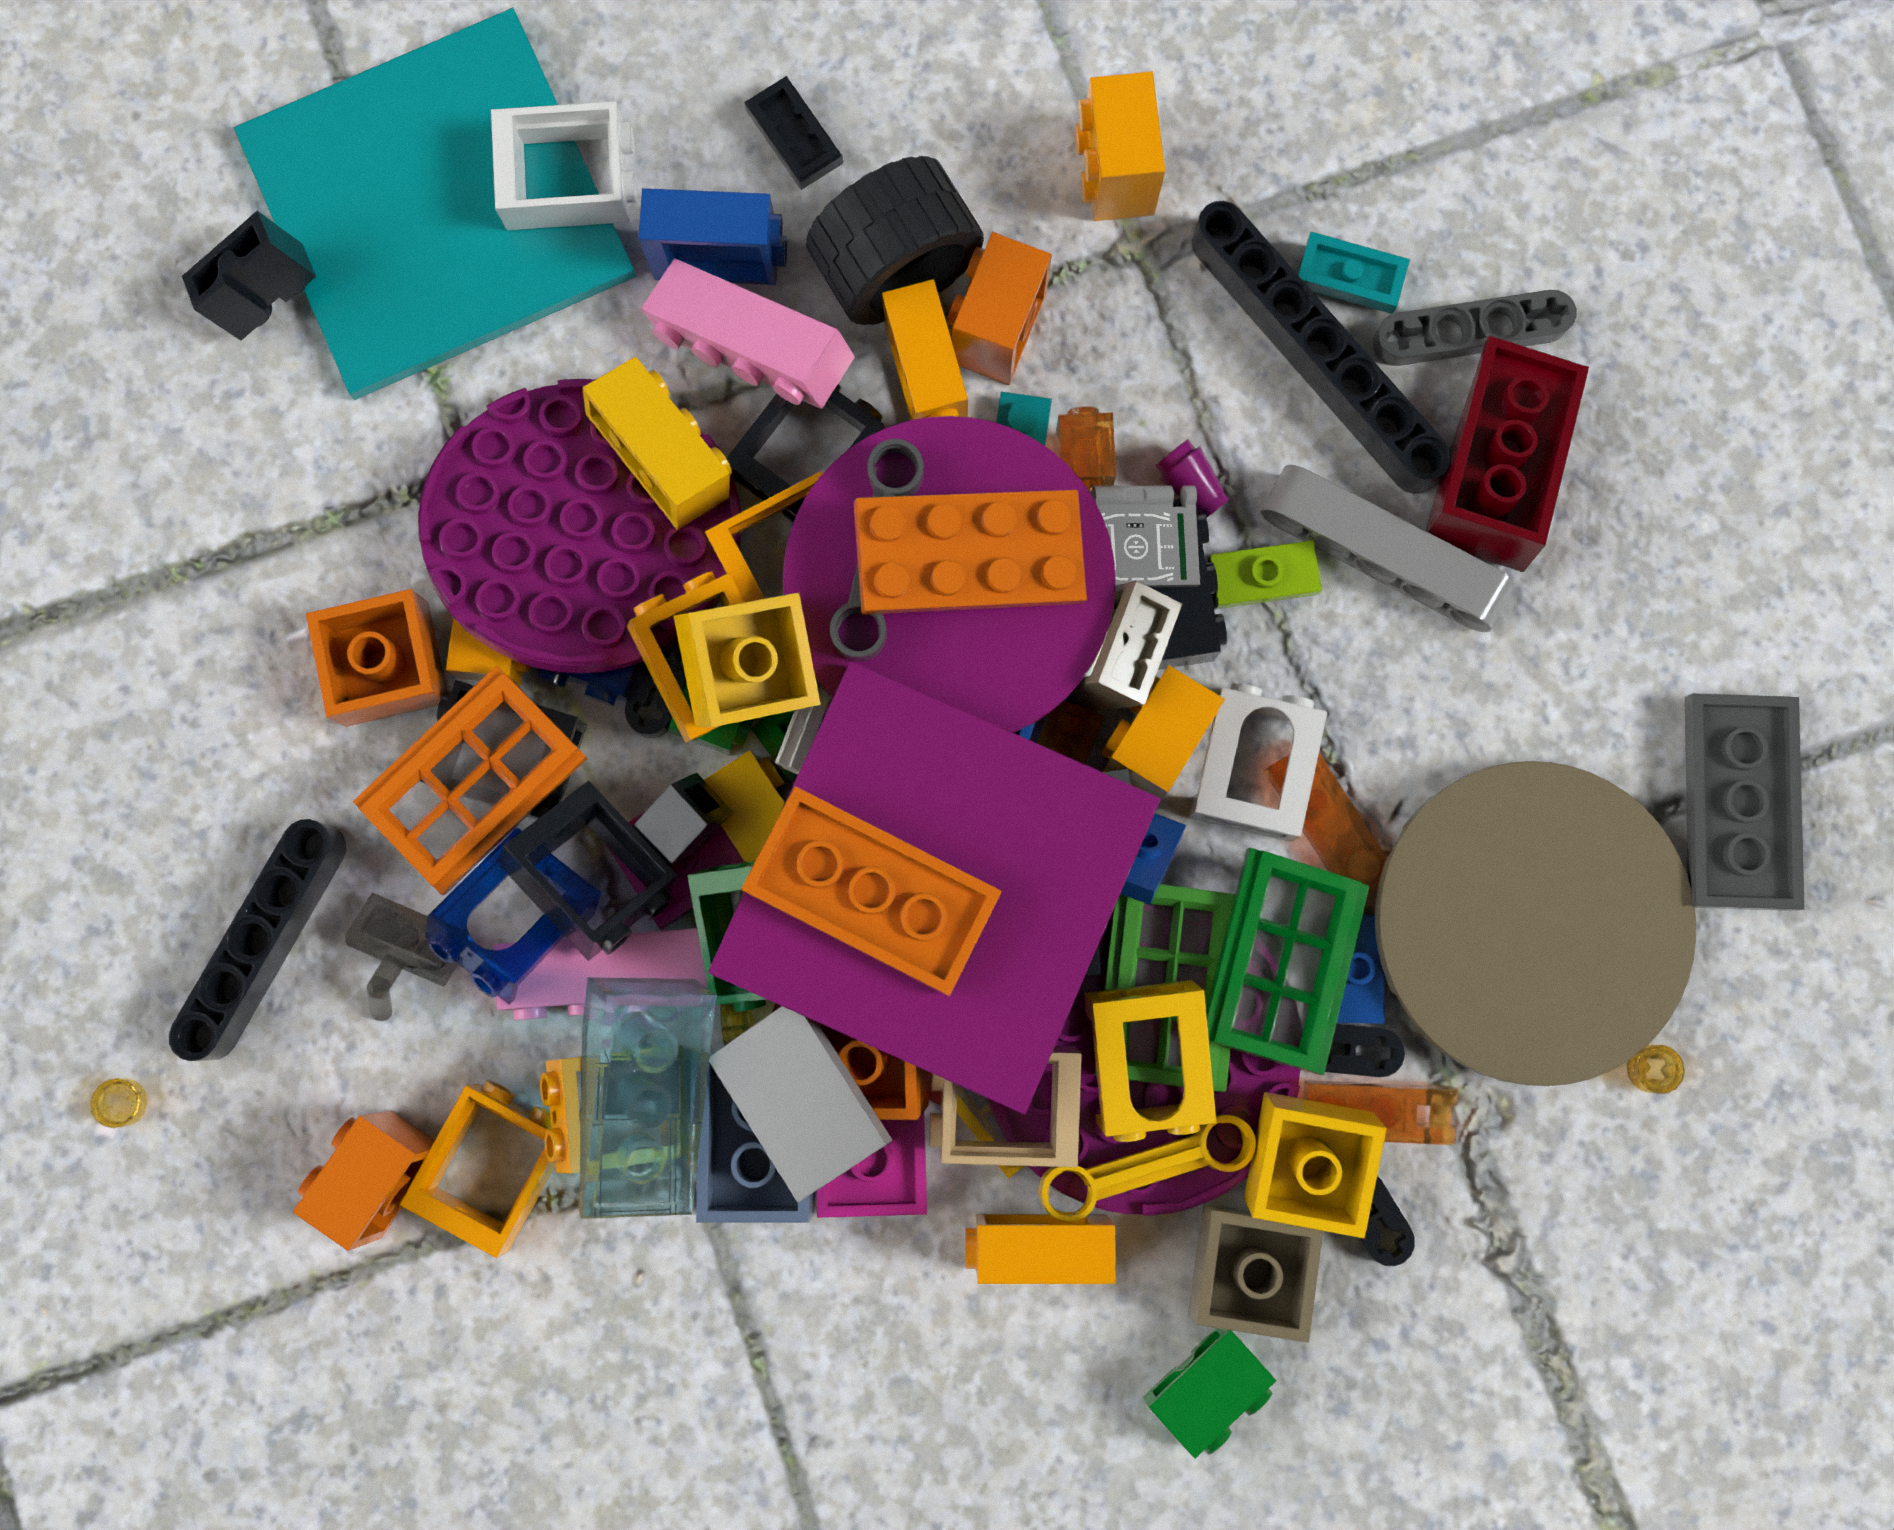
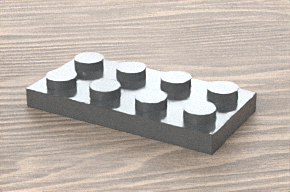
M1697 693L1685 696L1687 867L1692 891V907L1778 911L1805 910L1799 697Z

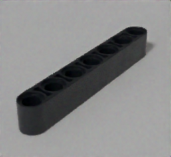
M1224 200L1214 201L1206 205L1200 213L1192 239V248L1197 258L1398 487L1411 494L1424 493L1431 489L1450 466L1451 453L1446 442L1237 206ZM1210 227L1222 228L1228 233L1229 238L1220 240L1213 238L1209 235L1207 229ZM1249 264L1256 266L1260 269L1263 276L1259 278L1248 277L1242 272L1240 267ZM1279 302L1287 303L1294 308L1296 315L1283 316L1276 311L1273 304ZM1312 340L1323 342L1327 345L1330 354L1322 356L1315 354L1310 350L1307 342ZM1350 378L1356 380L1361 384L1364 393L1358 395L1349 393L1342 385V379ZM1386 417L1391 419L1397 426L1398 433L1389 434L1382 431L1377 425L1376 418ZM1418 455L1428 460L1432 472L1422 473L1416 470L1411 463V456Z

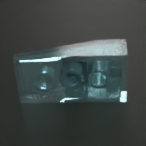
M587 978L581 1048L579 1215L582 1219L692 1215L717 995L696 979Z

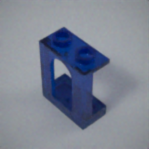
M518 827L428 914L425 932L427 944L437 957L447 963L455 961L470 973L473 984L481 992L492 998L498 995L509 1005L515 1000L520 983L565 937L545 914L515 944L506 949H485L477 945L469 935L467 922L472 912L509 876L500 867L503 845L522 832ZM553 854L548 855L534 866L535 869L575 912L588 923L595 915L601 892Z

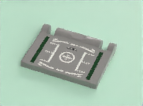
M1172 486L1091 487L1090 494L1103 516L1110 536L1115 561L1116 585L1136 580L1149 587H1197L1200 585L1196 520L1197 491L1195 486L1181 487L1180 503L1182 507H1173L1174 492Z

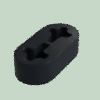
M679 643L663 652L665 659H668L671 652H677L676 659L683 665ZM642 662L626 702L625 717L630 727L639 735L646 738H657L669 732V725L673 717L660 694L657 708L664 714L661 721L652 719L648 727L643 726L644 719L637 711L640 706L649 707L655 693L660 692L645 662ZM682 666L680 672L676 670L671 671L683 692L687 682L684 667Z
M1336 1024L1332 1043L1346 1044L1345 1055L1329 1054L1325 1072L1388 1077L1396 1073L1403 1065L1405 1057L1404 1045L1400 1038L1392 1031L1383 1028ZM1376 1037H1380L1382 1047L1390 1048V1059H1382L1379 1063V1068H1374V1059L1356 1056V1046L1375 1045Z
M1377 1175L1371 1204L1372 1210L1369 1214L1365 1239L1355 1238L1369 1258L1384 1266H1397L1411 1257L1415 1248V1237L1407 1220L1383 1181ZM1379 1219L1382 1225L1392 1232L1399 1231L1400 1235L1394 1240L1397 1249L1393 1253L1384 1248L1376 1250L1374 1244L1378 1243L1381 1237L1373 1224L1375 1220Z

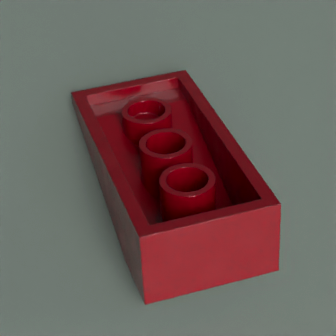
M1488 336L1450 448V466L1440 478L1435 493L1426 532L1474 557L1520 572H1524L1546 546L1587 379L1588 366L1500 338Z

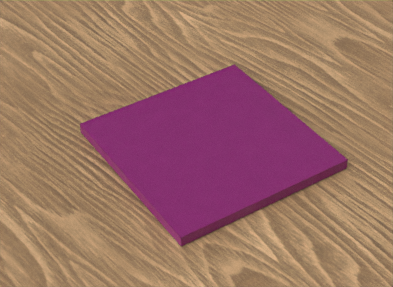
M850 661L788 798L794 786L1001 890L1002 893L950 996L921 983L745 892L707 973L1026 1115L1161 798Z

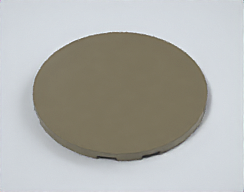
M1539 761L1511 762L1482 769L1449 784L1423 803L1402 827L1403 831L1395 842L1389 857H1386L1378 882L1375 901L1377 949L1383 972L1392 993L1396 994L1403 1009L1413 1021L1412 1025L1441 1053L1448 1055L1480 1075L1499 1081L1531 1086L1567 1085L1595 1078L1626 1063L1641 1052L1670 1020L1681 1001L1694 961L1696 914L1695 907H1692V891L1681 858L1670 838L1655 818L1627 792L1608 780L1573 766Z

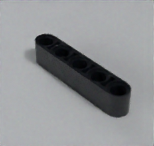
M302 819L292 823L283 833L172 1023L169 1031V1045L173 1053L180 1059L187 1061L219 1060L227 1056L234 1049L344 859L347 851L346 840L336 827L311 819ZM320 832L324 844L322 851L318 856L310 859L306 853L307 840L313 834ZM291 879L296 887V894L290 904L283 906L280 903L278 892L281 885ZM263 927L268 934V942L265 949L261 953L256 954L251 946V938L258 928ZM234 974L239 981L240 990L238 996L230 1002L224 995L223 987L229 976ZM205 1022L211 1030V1041L206 1049L202 1050L196 1042V1032L200 1025Z

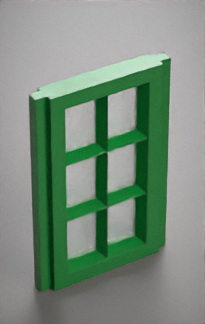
M1247 848L1206 1007L1209 1042L1305 1072L1324 1075L1369 886L1362 884L1360 881L1267 851Z

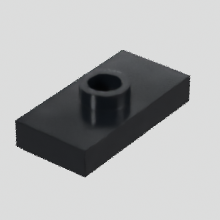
M787 76L744 102L746 112L801 190L843 164L842 154Z

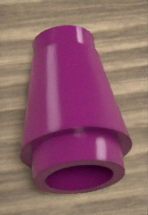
M1188 439L1155 465L1163 475L1159 480L1167 486H1172L1173 491L1179 497L1182 486L1196 487L1197 512H1205L1206 518L1229 500L1223 492L1224 490L1201 446L1195 448Z

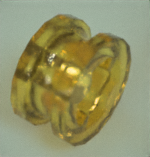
M731 1003L720 1005L721 1029L725 1046L754 1026L752 1010L734 1011L733 1004Z
M1647 1045L1627 1062V1074L1632 1084L1639 1090L1647 1093L1665 1094L1677 1089L1682 1083L1685 1074L1684 1062L1680 1055L1671 1047ZM1649 1057L1650 1059L1664 1060L1665 1065L1660 1069L1665 1077L1662 1081L1653 1078L1647 1079L1645 1074L1651 1069L1647 1062Z
M116 1078L103 1082L93 1092L90 1101L91 1113L95 1120L101 1125L111 1128L131 1126L138 1122L145 1114L148 1104L147 1094L142 1085L135 1080L127 1078ZM125 1089L130 1094L125 1100H132L130 1111L118 1112L113 1116L110 1110L114 1108V1105H108V1098L110 1094H121Z

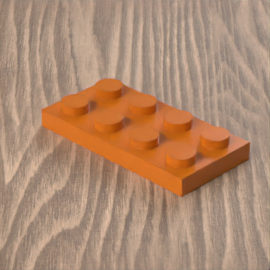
M1078 490L856 498L854 501L862 615L1082 604L1087 601Z
M794 786L741 888L743 892L947 996H950L1002 893L1001 890Z

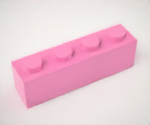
M675 258L641 307L643 313L654 325L653 335L665 345L676 350L681 345L691 349L693 354L701 361L712 367L717 368L720 363L731 367L738 377L751 385L758 386L760 382L772 386L779 396L795 405H799L803 400L822 409L855 358L838 329Z
M697 928L632 933L626 942L613 953L607 955L602 950L589 961L567 938L494 944L497 1010H513L514 1020L547 1018V1007L568 1006V1016L601 1014V1003L622 1002V1012L655 1010V999L676 998L677 1008L709 1005V990Z

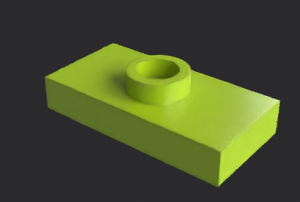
M1314 540L1212 554L1208 558V563H1214L1217 573L1218 593L1214 594L1216 609L1314 596L1322 592Z

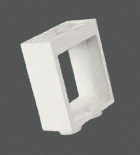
M616 101L491 110L495 210L507 230L630 222L629 203L637 202V184L634 170H627L626 154L635 152L634 132L631 121H623ZM608 139L611 194L526 199L524 144Z

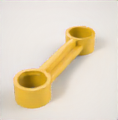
M1216 1115V1123L1200 1125L1201 1130L1189 1137L1086 1169L1080 1166L1050 1167L1043 1174L1038 1185L1039 1201L1044 1210L1056 1219L1065 1222L1079 1221L1089 1215L1095 1207L1096 1201L1206 1166L1224 1172L1240 1170L1253 1158L1256 1148L1255 1135L1251 1127L1241 1118L1231 1115ZM1218 1123H1232L1240 1130L1242 1135V1150L1238 1157L1229 1162V1164L1216 1161L1210 1155L1206 1146L1209 1131ZM1063 1171L1076 1173L1082 1178L1085 1186L1087 1185L1086 1201L1075 1212L1058 1211L1052 1207L1048 1200L1049 1186L1052 1180L1057 1175L1063 1173Z

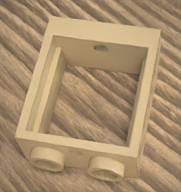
M1055 1046L1047 1063L1053 1064L1050 1143L955 1140L957 1084L931 1073V1091H941V1113H930L929 1147H939L942 1164L1078 1167L1081 1052L1075 1046Z

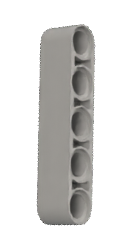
M1286 465L1261 509L1263 518L1275 527L1303 542L1314 540L1315 548L1472 630L1479 632L1491 631L1515 584L1507 574L1300 466Z

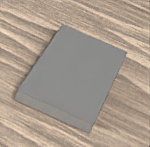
M781 1006L707 1058L797 1203L892 1141V1138L818 1022Z

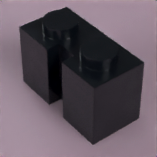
M258 210L182 275L193 309L240 341L254 329L267 322L272 313V303L280 298L287 302L294 295L301 293L308 283L316 277L303 244Z

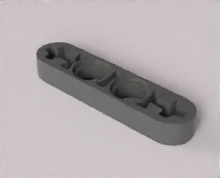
M1544 290L1400 312L1388 316L1381 323L1373 338V349L1376 356L1382 362L1391 366H1403L1481 354L1489 335L1525 347L1551 343L1559 340L1573 326L1577 317V308L1573 299L1568 294L1560 290ZM1545 307L1549 308L1551 314L1560 315V319L1554 326H1551V322L1547 318L1536 319L1528 325L1525 331L1526 319L1539 316ZM1494 312L1505 314L1512 322L1511 334L1506 336L1493 334L1486 324L1487 316ZM1443 320H1451L1457 323L1462 331L1461 341L1455 344L1443 342L1436 333V324ZM1421 324L1424 325L1423 337L1410 339L1403 350H1399L1397 342H1388L1387 340L1394 330H1398L1400 337L1417 336L1422 328Z

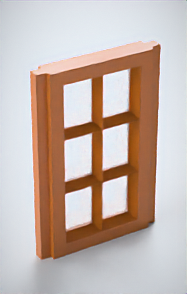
M496 665L352 802L426 881L444 896L588 758L520 687Z

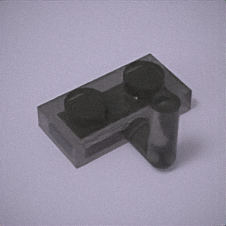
M373 892L344 935L347 946L382 960L366 987L371 1016L377 1021H385L392 1016L393 1008L390 989L402 969L445 987L470 945L469 933Z

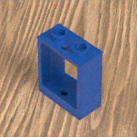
M642 188L639 242L654 280L661 279L675 258L730 283L776 285L777 267H786L787 236L783 235L782 214H774L770 194Z

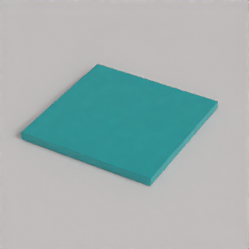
M514 7L233 127L274 223L304 246L316 275L308 283L304 292L348 393L354 400L637 277L613 223L507 230L495 210L491 110L558 105ZM575 141L524 144L526 199L599 195Z

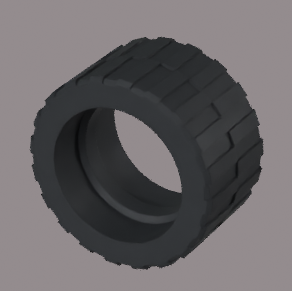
M910 156L896 162H890L873 172H869L841 191L835 199L831 200L824 207V210L813 221L806 238V249L850 321L860 325H875L884 322L883 292L934 279L939 294L966 272L976 247L982 248L984 233L940 162L928 156Z

